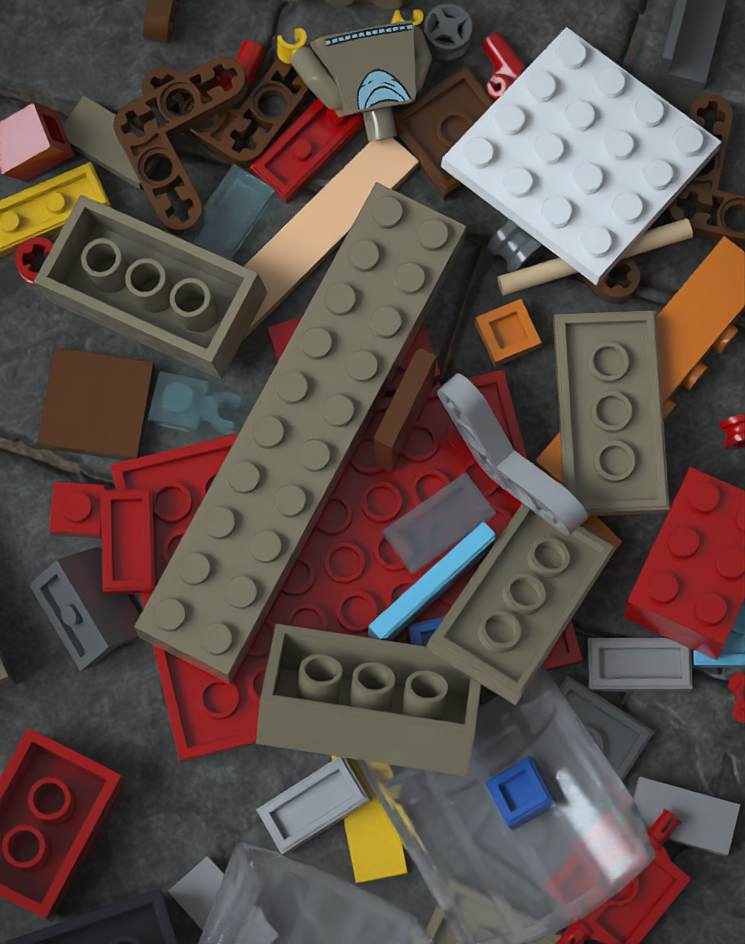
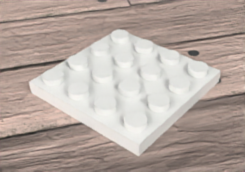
M566 27L443 156L441 167L595 285H598L718 152L721 141Z

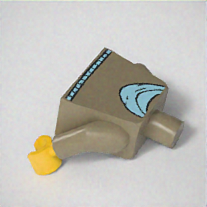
M395 10L391 24L320 37L310 42L312 49L306 47L307 35L302 28L295 29L294 39L296 44L286 43L281 35L277 37L278 57L281 61L292 64L306 86L327 108L335 110L339 118L363 113L368 142L397 136L392 107L415 101L416 93L422 89L432 62V54L424 32L420 28L423 21V13L420 10H414L411 19L407 21L401 18L400 10Z

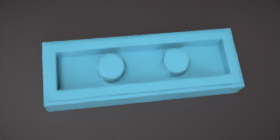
M483 521L368 626V635L373 639L392 641L492 549L496 534Z

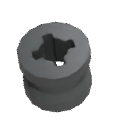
M442 4L434 7L427 14L424 21V35L434 61L442 64H452L464 58L470 49L472 20L469 14L460 6ZM441 37L450 38L452 42L445 40L440 41L439 39Z
M509 220L501 227L487 245V249L494 256H502L505 259L509 272L532 266L547 249V247L512 220Z

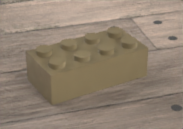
M80 195L34 280L36 286L49 302L223 380L268 293L257 272L83 195Z
M276 624L260 699L256 744L467 776L475 736L481 683L425 649V646Z

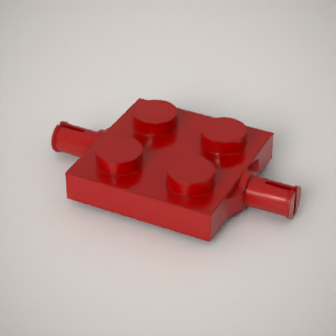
M664 809L648 831L644 832L631 827L613 810L605 812L541 890L563 909L568 920L572 923L555 944H583L587 938L599 941L602 944H639L691 880L688 875L671 862L666 850L662 847L675 829L682 823L677 817H673L674 814Z

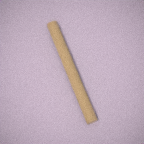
M686 218L647 230L621 259L692 238L693 232L689 220ZM559 257L497 276L500 291L504 296L579 272Z

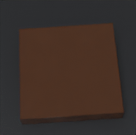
M467 66L393 114L397 132L395 137L419 161L420 170L443 200L465 186L441 167L443 156L495 103Z
M54 347L37 440L38 447L125 461L139 458L155 368L154 362Z
M421 348L419 351L416 350L374 436L375 465L390 472L392 471L434 384L436 355Z

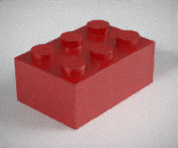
M690 467L629 596L623 619L718 661L745 601V491Z
M27 728L0 778V896L53 923L126 784L122 775Z

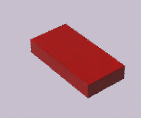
M152 488L101 490L102 582L104 595L153 593L156 587Z

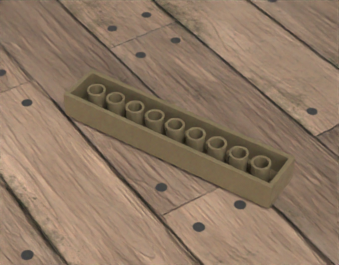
M375 182L136 622L134 628L139 638L231 684L464 246L467 226Z

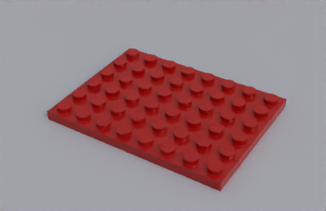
M504 370L467 378L480 391L489 404L513 449L528 460ZM444 384L431 388L391 472L375 465L374 436L394 396L381 400L231 684L153 645L181 763L256 744L260 699L276 624L371 638L368 635V626L483 521L496 534L494 544L522 505V502L494 482L475 460L437 394V391ZM239 434L110 464L116 490L149 488L153 490L156 586ZM488 553L409 625L445 617ZM140 593L144 608L152 593ZM570 620L536 674L582 662L572 620ZM407 627L392 642L411 644Z

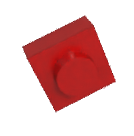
M54 482L49 528L51 536L102 539L101 490H106L105 485Z

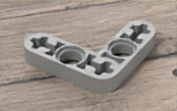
M456 373L437 391L440 400L475 460L494 482L566 536H570L588 519L589 516L586 510L571 492L513 449L489 404L480 391L466 377Z

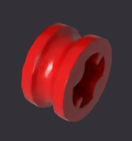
M34 237L27 239L21 243L15 254V264L20 276L32 286H36L34 280L39 272H33L30 263L25 265L26 260H34L36 252H44L47 258L54 243L46 238Z
M745 413L725 419L718 424L720 432H725L727 435V440L723 442L726 450L745 448Z

